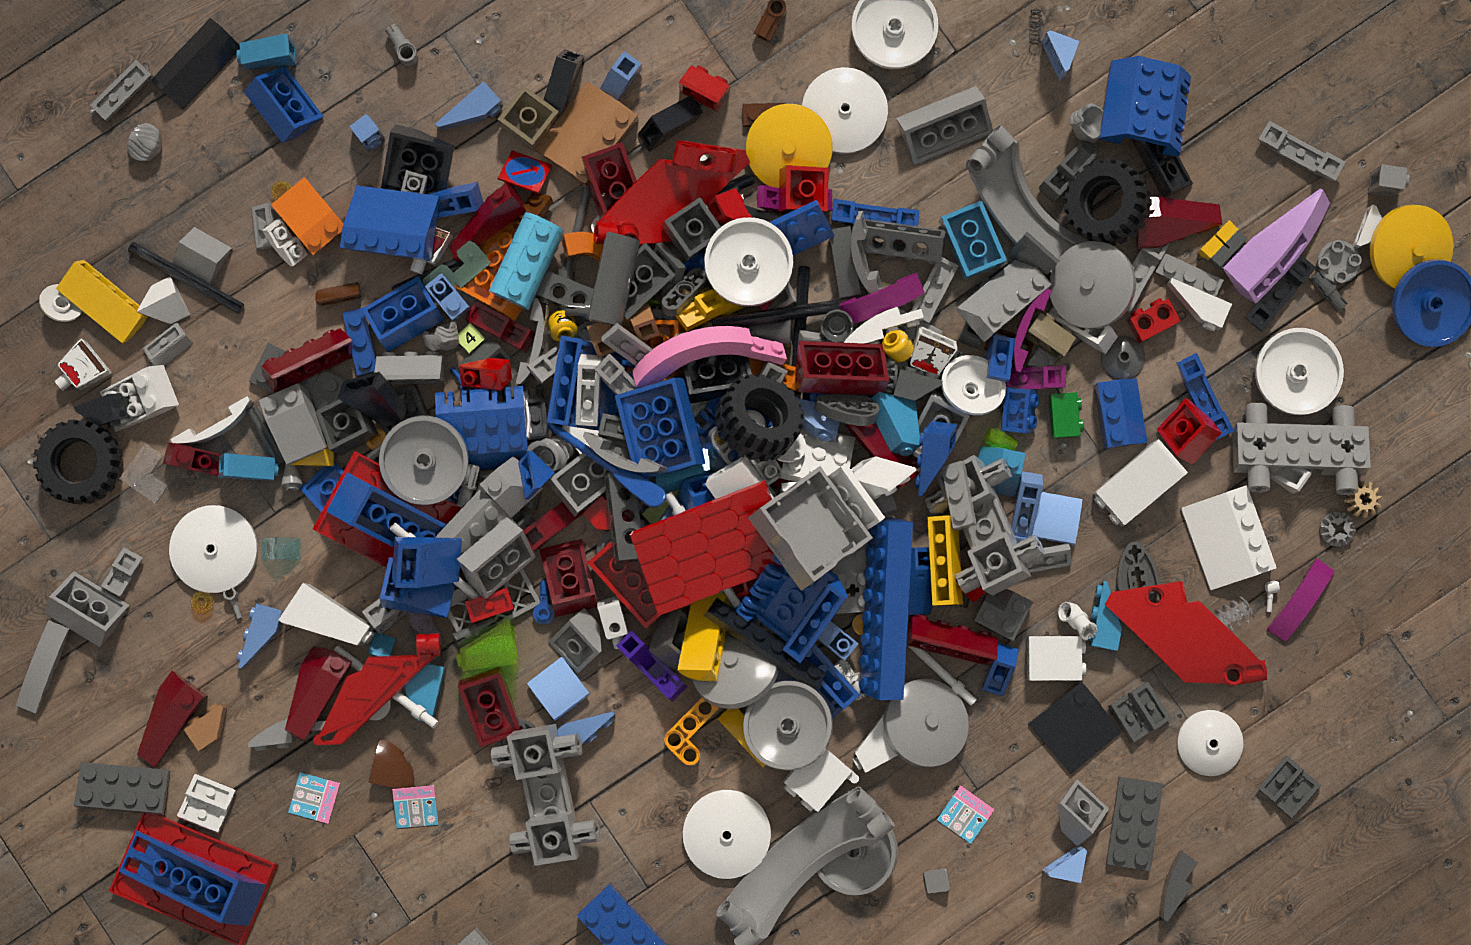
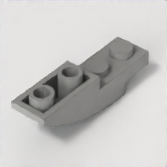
M286 719L256 735L248 742V748L254 747L255 751L268 750V745L275 744L277 749L290 747V743L296 742L294 735L285 731ZM326 721L316 722L311 731L319 730L320 733Z

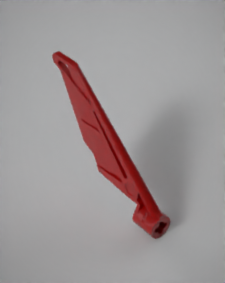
M417 634V655L368 657L360 671L347 676L321 732L315 735L313 743L315 745L345 743L436 656H440V634ZM338 730L333 740L323 741V739L321 738L322 736H325L331 732Z

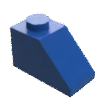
M998 643L997 660L989 665L982 690L1000 696L1004 695L1016 667L1019 649Z

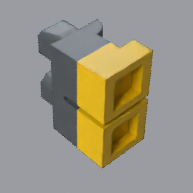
M1229 220L1197 253L1202 258H1206L1211 262L1216 270L1221 268L1224 271L1223 268L1232 259L1230 258L1234 252L1237 254L1247 244L1245 242L1247 238Z

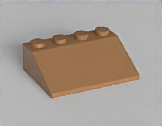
M586 82L535 150L582 186L587 187L589 183L581 157L623 142L639 121L638 115L607 93Z

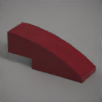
M477 301L474 302L465 318L471 324L524 353H527L535 338V333L532 330Z

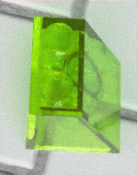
M505 620L460 648V654H457L458 667H462V671H471L519 664L514 621Z

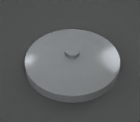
M1088 241L1071 247L1058 259L1060 261L1052 269L1049 280L1052 285L1049 286V289L1052 290L1050 293L1052 304L1064 320L1077 327L1099 329L1113 324L1126 313L1135 295L1136 277L1131 262L1123 252L1104 242Z
M415 416L397 424L385 437L379 454L380 471L390 490L405 501L421 505L438 503L450 497L463 483L469 464L467 446L461 434L448 422L433 416Z
M727 632L718 680H692L699 695L706 702L719 708L735 709L748 706L761 699L775 683L779 667Z
M918 679L904 684V700H888L883 716L884 732L890 747L902 760L917 767H936L951 761L962 750L968 736V715L961 698L949 686L933 679Z
M781 681L774 683L761 699L748 706L743 724L744 736L751 752L765 765L782 771L799 770L814 763L827 749L833 732L832 714L824 698L812 687L796 681Z
M893 830L889 831L874 845L859 847L840 855L822 867L817 874L825 884L843 894L863 895L876 890L890 878L897 863L898 846Z

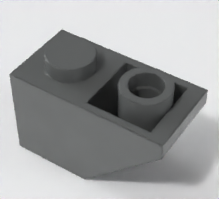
M905 366L904 370L899 369L893 395L915 401L941 386L943 381L938 379L939 375L926 372V375L917 374L918 369Z

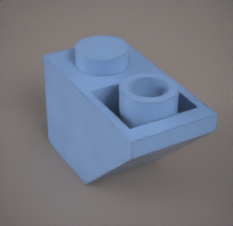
M624 51L611 67L600 90L619 101L642 71V64Z
M367 114L349 126L367 151L377 149L383 143L382 140L385 139Z
M442 273L425 286L453 322H457L470 311L471 308Z
M831 621L818 638V641L844 661L859 644Z

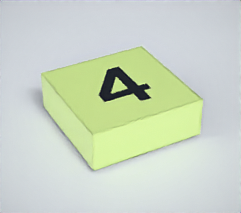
M471 323L458 334L459 343L469 354L485 340Z

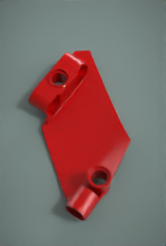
M676 141L673 159H659L619 198L599 221H596L593 236L594 243L603 245L607 232L624 236L632 235V238L639 240L640 244L672 242L662 228L664 221L698 198H701L706 205L738 173L751 163L745 150L689 141ZM709 154L706 160L700 161L703 155Z
M1184 581L1111 592L1104 604L1184 683H1211L1235 686L1267 681L1265 660L1260 661L1200 601L1187 602ZM1156 592L1160 597L1159 602H1151L1148 598L1149 593ZM1229 670H1234L1237 673L1238 678L1235 682L1228 679L1227 673Z

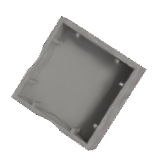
M821 466L748 517L801 591L873 538L857 515L843 501L839 491Z

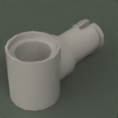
M396 23L391 25L394 32H392L390 27H387L385 32L395 45L394 50L400 62L405 66L415 65L419 57L416 48L410 43L409 39H405ZM405 51H413L412 57L408 59L402 57Z

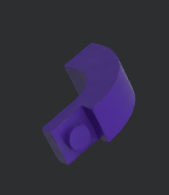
M632 630L616 645L671 702L687 688L682 680L666 664L649 651V647Z

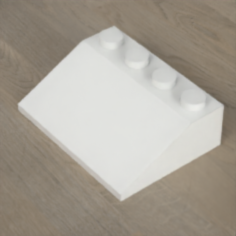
M1247 485L1180 508L1210 590L1277 568Z

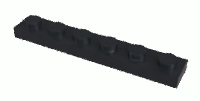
M719 598L715 599L704 615L800 683L816 690L826 674L805 658L799 663L783 650L785 647L784 643L752 621L747 622L736 610Z

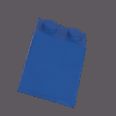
M334 461V467L324 466L300 487L301 491L320 512H322L337 482L340 480L343 470Z

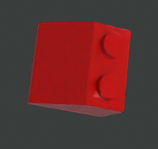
M691 65L679 81V92L687 97L692 95L695 101L718 112L730 90V85L727 84L728 81L718 75L716 77L709 75V71L699 65L697 67Z
M786 165L779 169V213H790L815 200L818 201L823 212H828L829 168Z
M1187 398L1157 428L1176 456L1191 464H1194L1222 434L1212 419Z

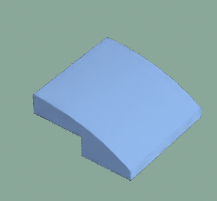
M1042 492L1032 535H1036L1038 539L1075 545L1082 499Z
M563 657L559 658L527 683L555 721L590 695Z

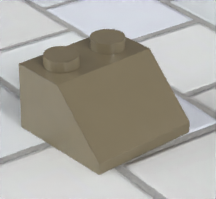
M523 86L498 118V126L531 151H534L548 132L559 111Z
M1040 313L1027 330L1025 338L1057 358V361H1060L1076 339L1073 336L1074 332L1064 325L1061 327L1056 324V319L1050 314Z

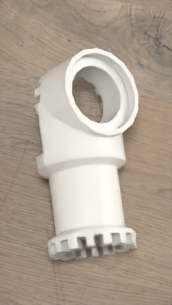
M1064 602L1060 605L1058 610L1060 620L1068 622L1073 629H1077L1081 639L1088 640L1091 637L1093 638V635H1096L1095 632L1098 631L1096 624L1089 621L1088 615L1077 604ZM1069 607H1070V608H1071V613H1070V616L1068 617L1067 613H1068V610H1069Z
M841 659L833 665L860 694L855 701L862 699V696L864 698L865 696L860 693L859 688L861 673H854L852 667H850L851 665H848L846 660Z

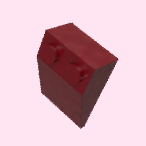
M623 142L581 157L600 219L637 181Z
M582 539L539 549L555 616L559 617L579 612L584 608L587 610L597 607L598 602Z
M501 666L459 680L458 689L480 748L507 739V736L513 731L521 730Z

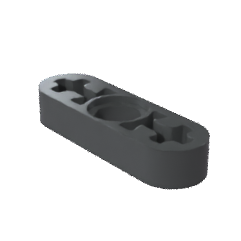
M694 268L690 270L662 299V311L665 315L677 316L694 297L707 286L708 278L704 269ZM682 289H687L691 293L688 295H683L679 291Z

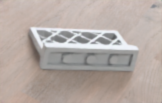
M523 568L519 571L523 577L520 587L508 584L509 580L503 584L505 585L504 588H507V586L518 589L519 593L516 602L512 601V604L515 606L511 614L508 616L504 614L495 615V622H497L498 626L540 604V600ZM525 583L528 589L523 588ZM457 587L454 589L450 607L456 604L466 606L461 601L467 598L471 600V598ZM522 591L531 593L535 601L528 605L519 603ZM517 606L523 607V608H521V609H519V610L516 611ZM466 607L462 618L453 616L449 610L448 617L456 632L462 629L464 622L471 623V621L465 619ZM498 616L504 617L497 621ZM456 620L461 621L460 626H458Z

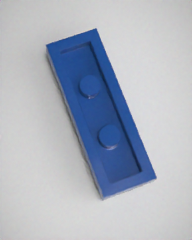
M362 308L342 312L347 334L353 341L352 356L357 376L374 373L376 354L368 320Z

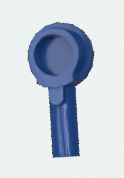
M540 581V604L536 605L533 610V618L539 624L550 623L555 615L553 607L548 604L549 588L547 581Z

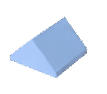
M1050 30L1046 33L1041 43L1059 81H1061L1070 69L1080 41Z
M1078 845L1042 870L1049 877L1081 883L1087 851Z

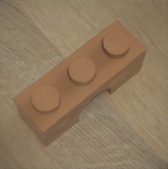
M649 303L638 309L628 320L623 319L622 327L637 336L641 341L660 335ZM597 322L587 326L597 356L600 358L616 351L603 343L601 338L613 326Z

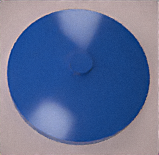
M1439 259L1427 260L1409 269L1398 282L1392 299V314L1400 332L1409 340L1428 347L1443 346L1462 336L1471 325V276L1459 265Z

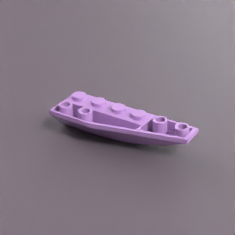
M1322 189L1317 190L1255 235L1226 264L1223 269L1240 295L1256 304L1299 258L1318 229L1330 205Z

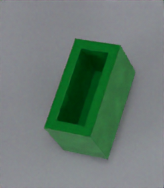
M1077 392L1050 394L1048 398L1052 439L1078 438L1081 436L1080 432L1084 431L1083 419H1079V410H1082L1081 397L1077 396Z

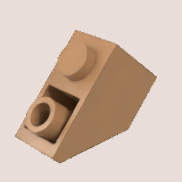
M215 703L205 710L207 712L206 715L201 718L196 716L187 722L189 726L184 731L198 751L205 750L221 739L227 710L225 704L218 706Z

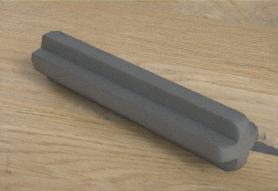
M256 405L249 407L246 412L272 457L275 458V462L278 465L284 463L283 456L259 408Z

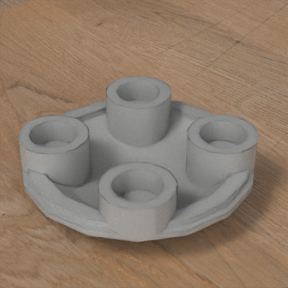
M1341 240L1325 245L1317 258L1318 269L1326 279L1332 283L1340 284L1354 278L1362 262L1361 256L1355 247Z

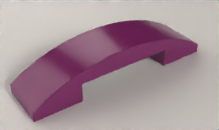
M916 272L896 280L897 283L864 297L859 299L855 297L840 303V310L847 312L854 324L873 318L895 307H900L925 292Z
M1050 289L1042 292L1029 305L1017 327L1012 360L1014 372L1018 374L1021 372L1028 351L1020 349L1034 311L1036 310L1041 313L1044 311L1052 291Z
M1066 366L1022 368L1019 374L1014 372V368H1011L1010 380L1005 382L1006 387L1036 390L1066 388Z
M1316 558L1305 573L1304 579L1284 608L1278 612L1267 630L1286 642L1314 606L1335 570Z

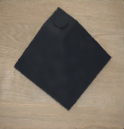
M396 124L390 131L381 189L401 191L406 170L428 176L425 194L429 195L447 189L455 146L420 130Z
M741 324L730 325V326H733V327H741ZM740 355L704 357L681 367V374L685 380L690 404L722 397L738 378L752 374L748 357Z
M1082 681L1075 683L1028 723L1070 774L1121 733Z

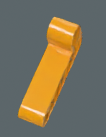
M703 698L665 735V745L686 765H694L700 758V752L689 740L690 737L719 709V707L711 705V712L702 714L699 711V705L702 702H706ZM686 718L695 719L696 727L693 730H687L684 727L683 723ZM673 733L678 734L681 738L680 744L672 746L668 742L669 735ZM687 749H693L697 756L695 760L687 761L684 758V752Z

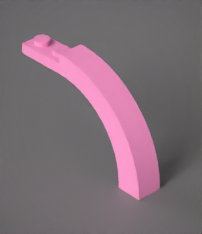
M716 326L686 332L665 341L645 355L632 372L636 387H645L662 382L667 376L683 365L704 357L740 355L781 365L785 363L787 357L782 343L753 337L748 328Z

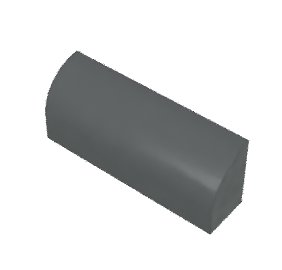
M606 233L587 320L611 326L618 323L622 326L640 245L639 240L616 233Z

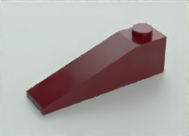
M505 183L489 195L449 247L457 262L461 260L458 257L457 250L468 241L480 246L526 212L514 185Z
M1150 197L1152 199V206L1148 207V210L1151 213L1149 218L1144 220L1146 224L1144 228H1139L1136 231L1138 234L1136 235L1138 249L1160 248L1166 246L1169 242L1183 240L1191 234H1199L1222 226L1220 204Z
M314 646L311 648L300 667L285 731L305 741L349 673L352 664L351 660L334 650Z
M172 670L158 689L137 755L153 767H156L208 695Z

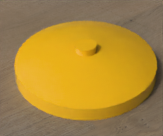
M781 104L766 110L754 121L747 135L746 154L751 162L749 165L754 174L763 183L771 187L779 188V169L786 165L828 168L832 157V138L826 123L817 113L802 105Z
M1404 205L1390 211L1376 226L1370 242V260L1376 275L1387 286L1395 289L1402 276L1413 266L1421 262L1434 259L1451 262L1454 249L1451 229L1441 214L1426 206Z

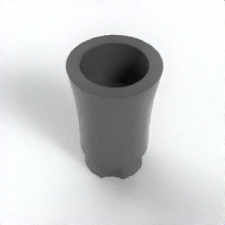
M791 319L747 325L751 336L782 343L785 349L792 348Z

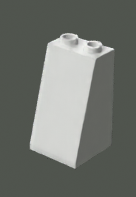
M1158 439L1148 445L1093 493L1096 497L1094 501L1101 509L1104 507L1110 513L1108 517L1115 525L1120 524L1122 527L1188 472Z
M307 583L301 585L279 618V621L355 645L369 644L375 635L373 632L374 627L370 623Z

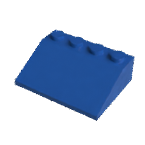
M356 185L343 224L340 248L348 251L431 261L440 196Z
M672 378L615 395L631 461L639 464L641 458L650 459L668 468L667 472L634 473L648 479L706 464L684 378Z

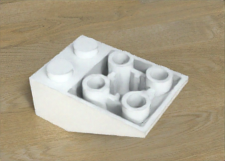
M164 365L146 367L100 391L101 396L122 393L129 418L121 420V425L114 427L115 432L163 414L179 405Z
M875 456L861 461L851 471L871 499L875 500L883 494L888 496L897 490V485H902L911 479L910 475L916 471V468Z

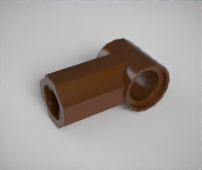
M769 0L767 8L754 31V35L764 41L771 42L780 22L786 16L787 11L784 0ZM774 5L782 6L783 10L778 14L771 11V7Z

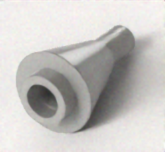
M285 465L281 487L285 488L286 491L299 490V487L303 486L297 466Z

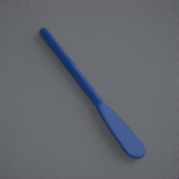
M548 423L550 431L610 471L627 490L650 507H658L664 503L666 493L662 488L632 471L609 463L592 448L560 426Z

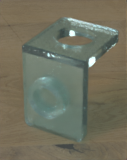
M263 538L262 560H300V538ZM270 543L271 551L268 555L267 545Z

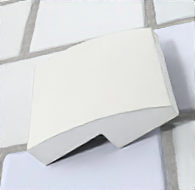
M194 774L177 817L219 834L236 790Z

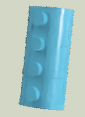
M525 212L488 292L529 310L565 231L548 220Z

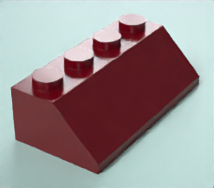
M341 328L335 331L333 329L329 330L316 340L310 339L297 349L291 348L276 359L270 358L261 365L262 375L272 393H277L351 359L353 341Z
M798 342L795 370L798 392L858 395L884 393L889 383V375L883 344Z
M876 422L867 426L843 423L871 458L876 456L915 467L916 471L910 475V480L919 474L917 470L919 467L913 458L908 459L906 456L890 452ZM908 482L902 485H897V491L901 489L904 485H906Z
M924 615L912 616L908 621L906 646L985 666L997 660L998 639L993 637L990 632L970 631V627L958 625V628L949 626L950 623L943 620H937V622L929 621L928 617Z

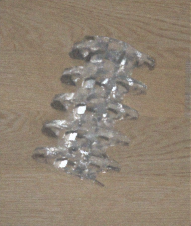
M1242 596L1237 598V602L1234 600L1230 601V607L1225 604L1222 606V611L1218 608L1214 610V615L1232 632L1234 631L1233 624L1241 628L1242 619L1248 624L1250 623V615L1255 618L1250 605Z

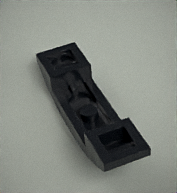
M1300 255L1281 279L1254 305L1245 319L1262 332L1316 267Z

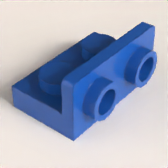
M1006 387L1001 431L1034 432L1037 426L1035 410L1039 404V396L1036 389Z

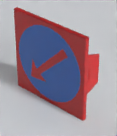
M512 150L498 176V180L539 194L552 164Z

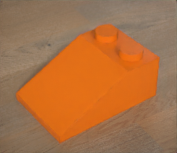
M305 177L271 204L312 255L316 254L342 232L344 223Z

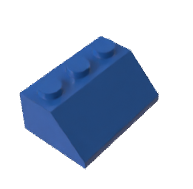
M286 66L255 77L244 91L282 143L297 138L324 117Z
M419 276L362 308L377 338L387 352L394 350L444 321Z
M1118 379L1096 383L1094 391L1104 449L1148 443L1137 379Z

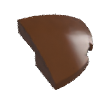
M380 739L368 783L392 788L414 787L415 779L412 765L408 764L403 756L404 752L389 741Z

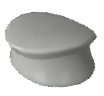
M545 438L528 446L527 452L533 451L555 472L554 474L566 466L565 452L552 439Z

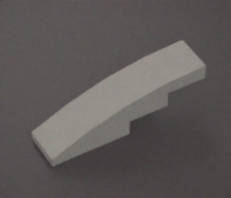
M50 620L47 622L29 665L16 706L35 714L40 710L45 691L49 689L54 670L58 667L69 628Z

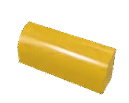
M85 260L75 261L56 287L61 294L121 343H125L133 337L149 317L138 313L137 310L140 305Z
M949 515L928 517L932 605H963L962 589L956 579V574L961 572L959 530L953 529L951 516Z
M714 594L691 603L677 669L682 675L698 681L718 680L727 631L704 615L716 598L732 607L726 594Z

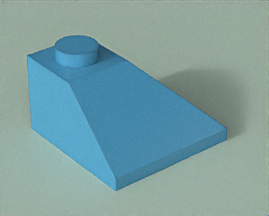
M980 446L978 458L984 462L985 466L1000 458H1003L1007 463L1012 477L994 486L997 494L1014 498L1021 478L1026 453Z

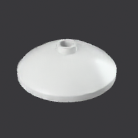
M974 355L960 356L952 360L946 366L941 378L943 381L941 385L942 391L948 402L957 410L970 415H985L997 409L1004 399L1006 384L1004 381L986 378L988 360Z
M1204 710L1191 715L1182 724L1177 737V749L1182 761L1189 769L1204 776H1217L1231 770L1239 761L1243 751V736L1239 726L1230 716L1215 710ZM1212 739L1217 742L1214 748L1209 744Z

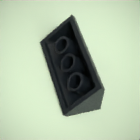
M209 18L151 81L183 110L237 54V50H240V45L218 23Z
M1131 139L1163 198H1167L1193 184L1179 156L1162 154L1166 146Z

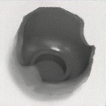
M839 309L829 311L822 318L821 332L830 342H845L853 333V320L845 311Z

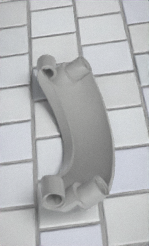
M1002 125L998 126L967 160L966 169L983 202L1003 231L1015 245L1028 231L1057 259L1071 247L1079 243L1088 242L1089 240L1081 238L1057 223L1039 205L1026 184L1022 173L1019 143Z
M861 787L854 788L852 791L825 805L818 812L816 811L778 841L767 852L762 862L744 876L726 900L719 906L716 916L728 925L730 932L736 936L734 939L735 945H759L768 937L778 917L792 897L816 872L848 851L876 844L895 827L894 822Z

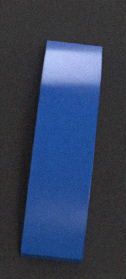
M834 199L831 221L854 226L858 212L863 211L865 219L918 226L920 210L899 207L897 209L858 204L855 201Z
M1194 353L1176 362L1193 404L1212 419L1222 432L1217 439L1233 432V427L1225 411H1222L1207 380L1206 371L1198 354Z

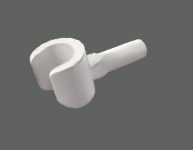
M1270 581L1265 584L1267 594L1266 612H1272L1273 593L1280 592L1279 583L1276 581Z

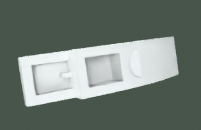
M898 307L887 310L863 323L844 343L880 344L884 339V331L887 334L891 331L899 330L898 327L907 325V328L920 325L919 321H922L924 318L922 310L919 309L900 315Z

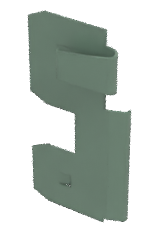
M468 241L457 250L458 257L464 263L453 273L446 265L441 264L423 279V284L426 286L442 273L452 286L457 283L462 288L491 263L487 259L486 254L475 243Z

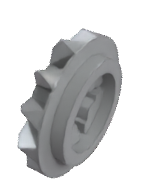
M1332 512L1326 515L1321 522V536L1325 542L1332 546H1344L1353 540L1356 532L1355 522L1348 514ZM1343 523L1341 529L1344 533L1334 535L1335 528L1332 524L1339 525Z

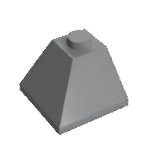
M514 456L480 483L481 487L511 518L544 489L541 487L529 500L525 499L518 465L519 461Z
M585 608L570 619L548 641L577 674L602 651L599 624Z
M1078 779L1073 782L1058 804L1061 831L1077 846L1094 833L1109 810Z

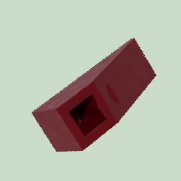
M167 443L163 464L218 476L219 456L222 454L176 443Z
M561 502L523 530L533 552L538 551L583 515L582 513L585 511L583 510L574 517L566 505Z

